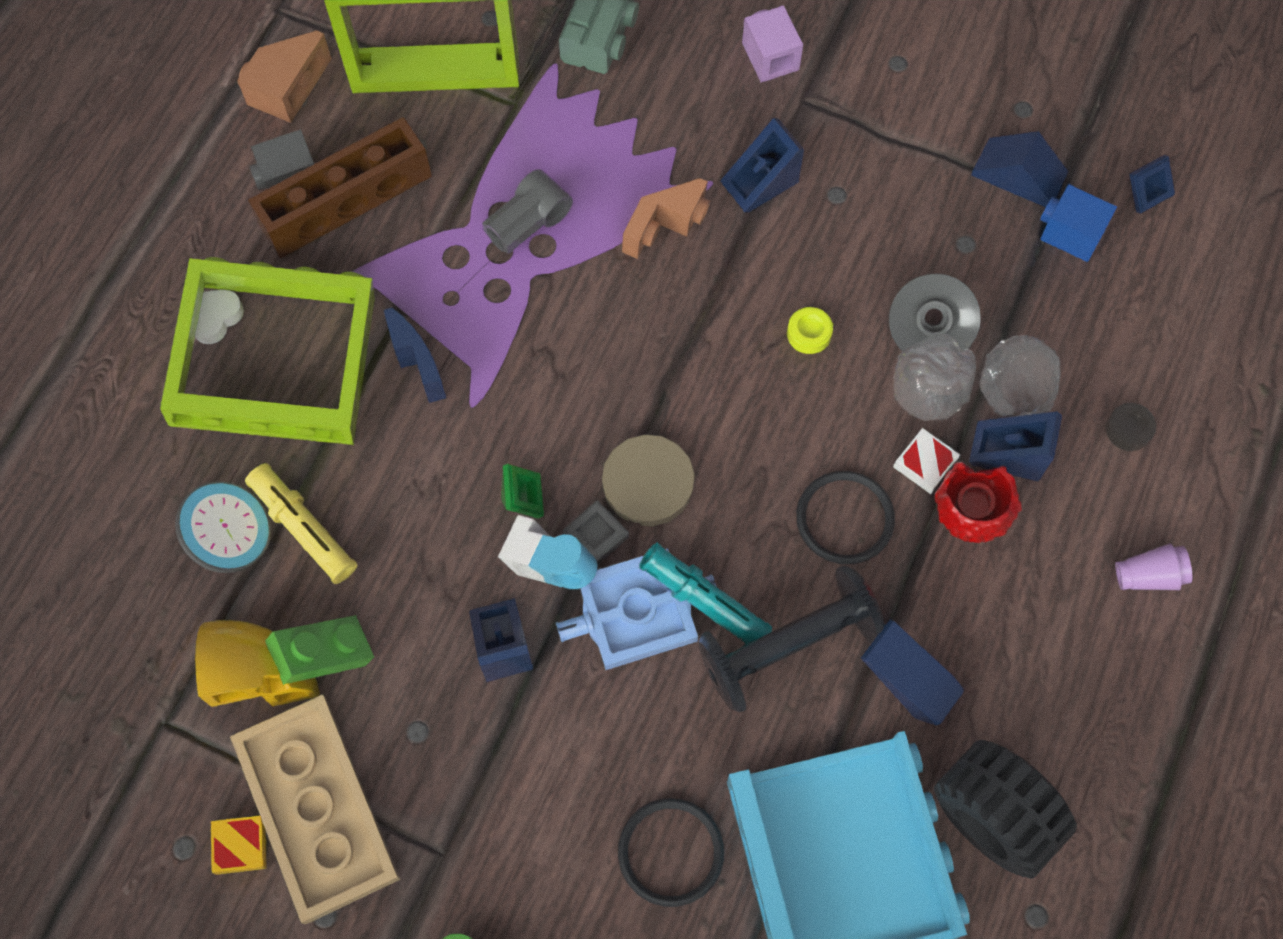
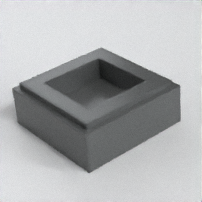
M598 500L563 529V534L576 537L597 560V566L629 538V532Z

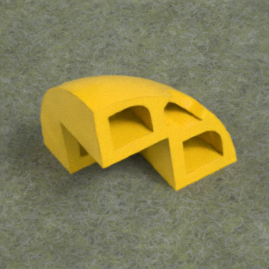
M216 620L201 624L197 634L195 650L198 696L211 707L262 696L274 707L320 696L316 678L283 685L278 668L265 643V640L273 631L254 623L238 620Z

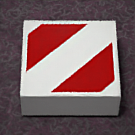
M922 428L896 460L893 467L932 494L948 471L958 461L960 454Z

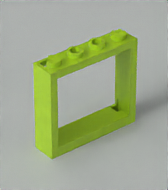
M324 0L352 93L519 87V54L512 0H494L500 43L371 48L358 47L347 6L486 0ZM362 63H371V65H362Z
M208 257L204 260L189 258L160 407L168 426L353 445L375 301L372 278H366L355 272H343L340 275L321 273L310 267H298L293 270L275 268L264 262H253L247 265L229 263L227 260L218 257ZM204 288L354 304L339 409L184 394Z

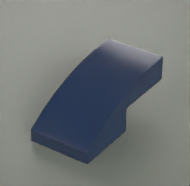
M385 309V318L400 367L405 368L418 365L429 403L446 399L437 366L421 336L395 309Z

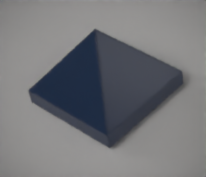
M1163 155L1129 174L1137 213L1141 214L1175 195L1170 161L1167 155Z

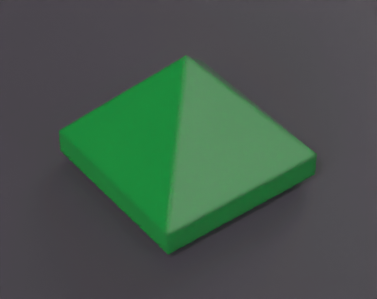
M511 464L503 465L501 501L506 510L535 518L544 517L540 473Z

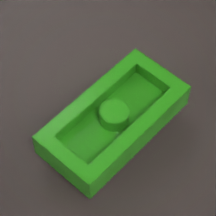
M356 615L273 631L265 640L278 668L283 685L364 667L374 658Z

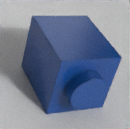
M1068 184L1060 200L1052 196L1040 218V221L1047 223L1040 240L1088 262L1117 206Z

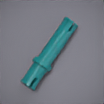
M658 542L653 544L641 559L639 568L672 590V597L679 602L686 600L745 644L772 631V625L757 617L734 598L702 576L703 571L694 564L688 566L663 548Z

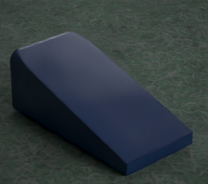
M892 620L887 622L884 629L861 657L911 715L920 721L935 726L941 724L964 692L963 686Z

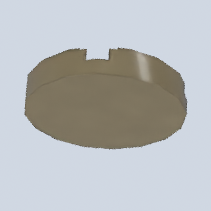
M641 435L625 440L612 450L604 463L602 487L608 505L618 517L626 521L630 520L640 523L641 526L653 527L670 522L685 510L693 493L695 474L690 458L678 444L663 436Z

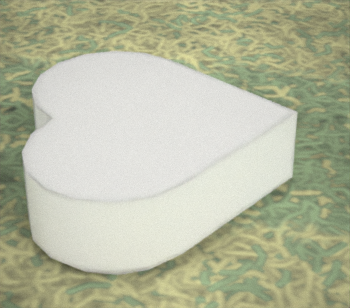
M215 290L203 293L195 335L199 342L203 344L217 343L225 336L227 327L233 326L241 320L244 308L239 297L230 290Z

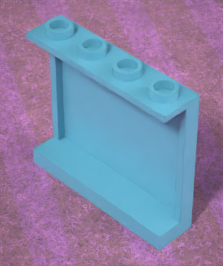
M905 731L898 732L890 740L750 774L749 769L729 774L727 786L768 939H957L967 935L964 925L970 922L968 908L963 895L960 892L954 893L948 874L954 871L952 856L946 842L938 841L933 822L938 821L936 804L930 792H923L918 773L923 772L921 756L916 744L908 743Z

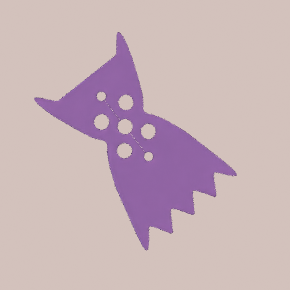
M557 63L553 64L537 83L493 153L478 185L471 208L469 224L464 228L442 231L408 244L352 271L366 278H372L374 288L471 368L469 400L471 408L484 398L504 362L528 303L531 279L536 275L549 274L580 264L618 246L623 241V233L641 197L677 186L670 184L676 148L670 147L634 156L632 154V147L638 122L637 118L596 127L594 125V118L600 91L595 89L572 97L558 99L557 86L559 76ZM537 169L543 170L572 197L573 204L570 211L555 226L549 228L543 225L513 250V255L507 262L501 264L491 262L486 256V248L491 243V240L483 230L482 225L489 218V209L495 203L511 200L515 196L518 185L529 173ZM708 181L706 191L713 185V181ZM547 234L556 241V250L551 256L538 258L530 252L529 243L536 235ZM459 245L468 250L470 259L466 266L460 269H450L443 263V253L450 246ZM496 278L507 281L511 287V294L508 299L500 303L488 301L483 293L486 283ZM449 291L457 292L460 297L459 302L453 306L446 305L443 302L444 294Z

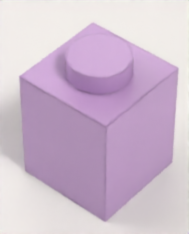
M784 5L771 10H760L744 19L742 44L760 82L768 81L800 69L803 43Z

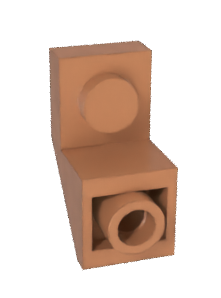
M699 178L641 197L623 233L622 252L638 259L644 245L648 247L653 245L660 226L687 237L693 223L702 224L711 201L705 198L708 181Z

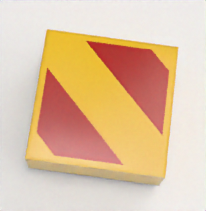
M261 816L211 821L212 873L217 875L267 869L266 829Z

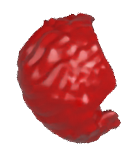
M957 462L948 471L944 481L935 492L939 522L944 524L951 536L965 542L993 541L996 537L1005 535L1014 520L1017 519L1018 513L1022 511L1015 478L1008 473L1006 466L975 472L963 462Z

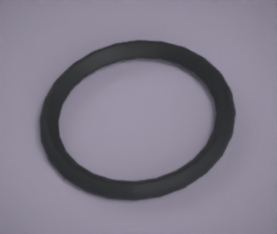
M835 471L815 479L804 490L796 510L797 526L806 545L816 555L838 564H857L875 557L887 546L895 526L894 508L885 490L873 479L853 471ZM849 480L860 483L874 492L881 501L885 512L884 531L880 539L866 551L854 555L834 553L823 548L809 532L806 523L808 502L820 487L830 482Z
M664 798L646 804L629 818L619 839L618 861L621 873L627 884L638 896L650 903L663 907H679L700 899L714 886L721 874L724 862V844L719 828L704 809L682 799ZM663 809H679L697 817L706 826L714 846V860L706 879L694 890L678 896L660 895L644 887L635 877L628 858V845L636 826L646 816Z

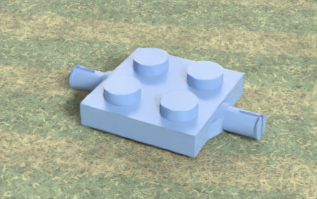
M643 556L597 570L593 580L585 587L580 588L583 598V615L562 622H556L561 642L589 633L599 648L605 670L698 641V635L690 614L691 604L686 600L682 602L676 600L671 595L672 590L646 571H642L639 568V564ZM712 574L704 577L716 586Z

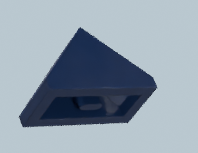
M773 118L720 182L744 212H751L799 183L804 149L778 118Z
M1036 131L989 138L971 176L1046 207L1052 196L1057 197L1068 174V170L1040 132Z
M1055 411L978 421L969 462L973 466L988 470L1006 466L1008 473L1013 476L1039 482L1055 457L1062 415Z
M515 598L469 610L477 657L486 682L533 670Z

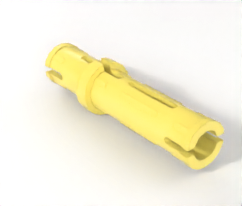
M268 463L261 464L253 469L245 479L246 485L252 488L269 508L268 515L275 523H282L302 547L327 573L334 584H339L346 580L356 570L357 563L348 556L329 532L303 505L304 498L297 490L291 491Z

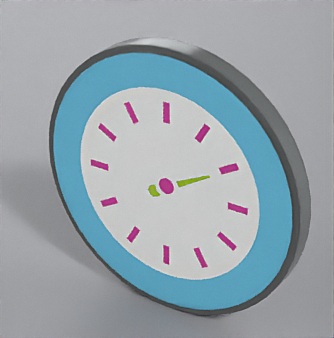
M215 481L196 487L183 499L176 513L175 529L182 549L195 563L211 571L233 573L250 567L264 554L270 541V521L264 506L254 494L234 483Z

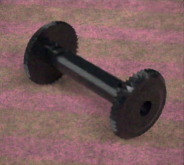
M841 566L836 569V582L842 596L839 601L827 604L743 645L734 652L725 654L709 631L701 635L699 650L705 668L717 692L731 710L737 712L746 710L744 694L738 682L740 679L785 659L841 631L848 625L855 623L858 630H860L869 643L874 641L884 629L885 621L873 592L864 578L855 569L847 566Z

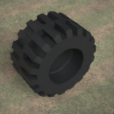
M976 741L934 786V791L941 808L959 832L994 863L1024 878L1033 879L1073 836L1077 829V823L1072 812L1055 787L1023 758L991 741Z

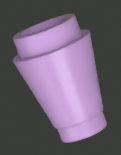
M1169 543L1125 559V561L1115 563L1117 580L1121 590H1181L1182 585L1192 583L1191 562L1184 546L1173 547Z

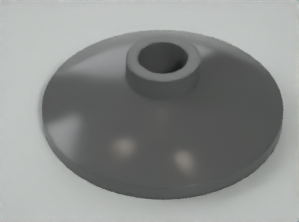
M940 273L925 274L906 283L893 299L889 312V327L897 346L912 359L930 364L948 362L962 355L976 339L981 322L979 304L970 288L959 279ZM933 308L942 312V318L936 324H930L925 320L926 312Z

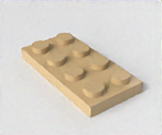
M320 695L230 736L302 924L306 925L400 880L336 720L324 695Z

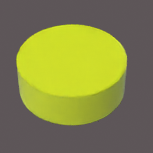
M801 308L789 320L787 329L789 343L801 353H819L830 343L833 323L829 315L819 308Z

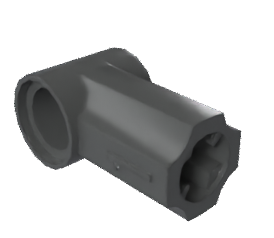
M534 170L520 182L515 191V196L482 223L483 230L501 252L504 251L509 254L543 225L550 228L558 224L570 211L573 199L543 170Z

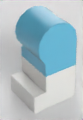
M520 515L517 516L498 555L519 576L568 589H580L588 585L595 577L598 568L595 557L576 537L565 534L555 538L551 537L534 519Z

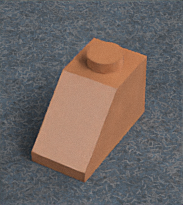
M313 31L258 48L250 62L248 61L242 66L237 80L247 105L291 123L332 59L324 33Z

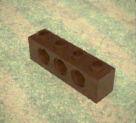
M402 117L248 199V202L260 228L281 259L432 177L425 147L405 118Z

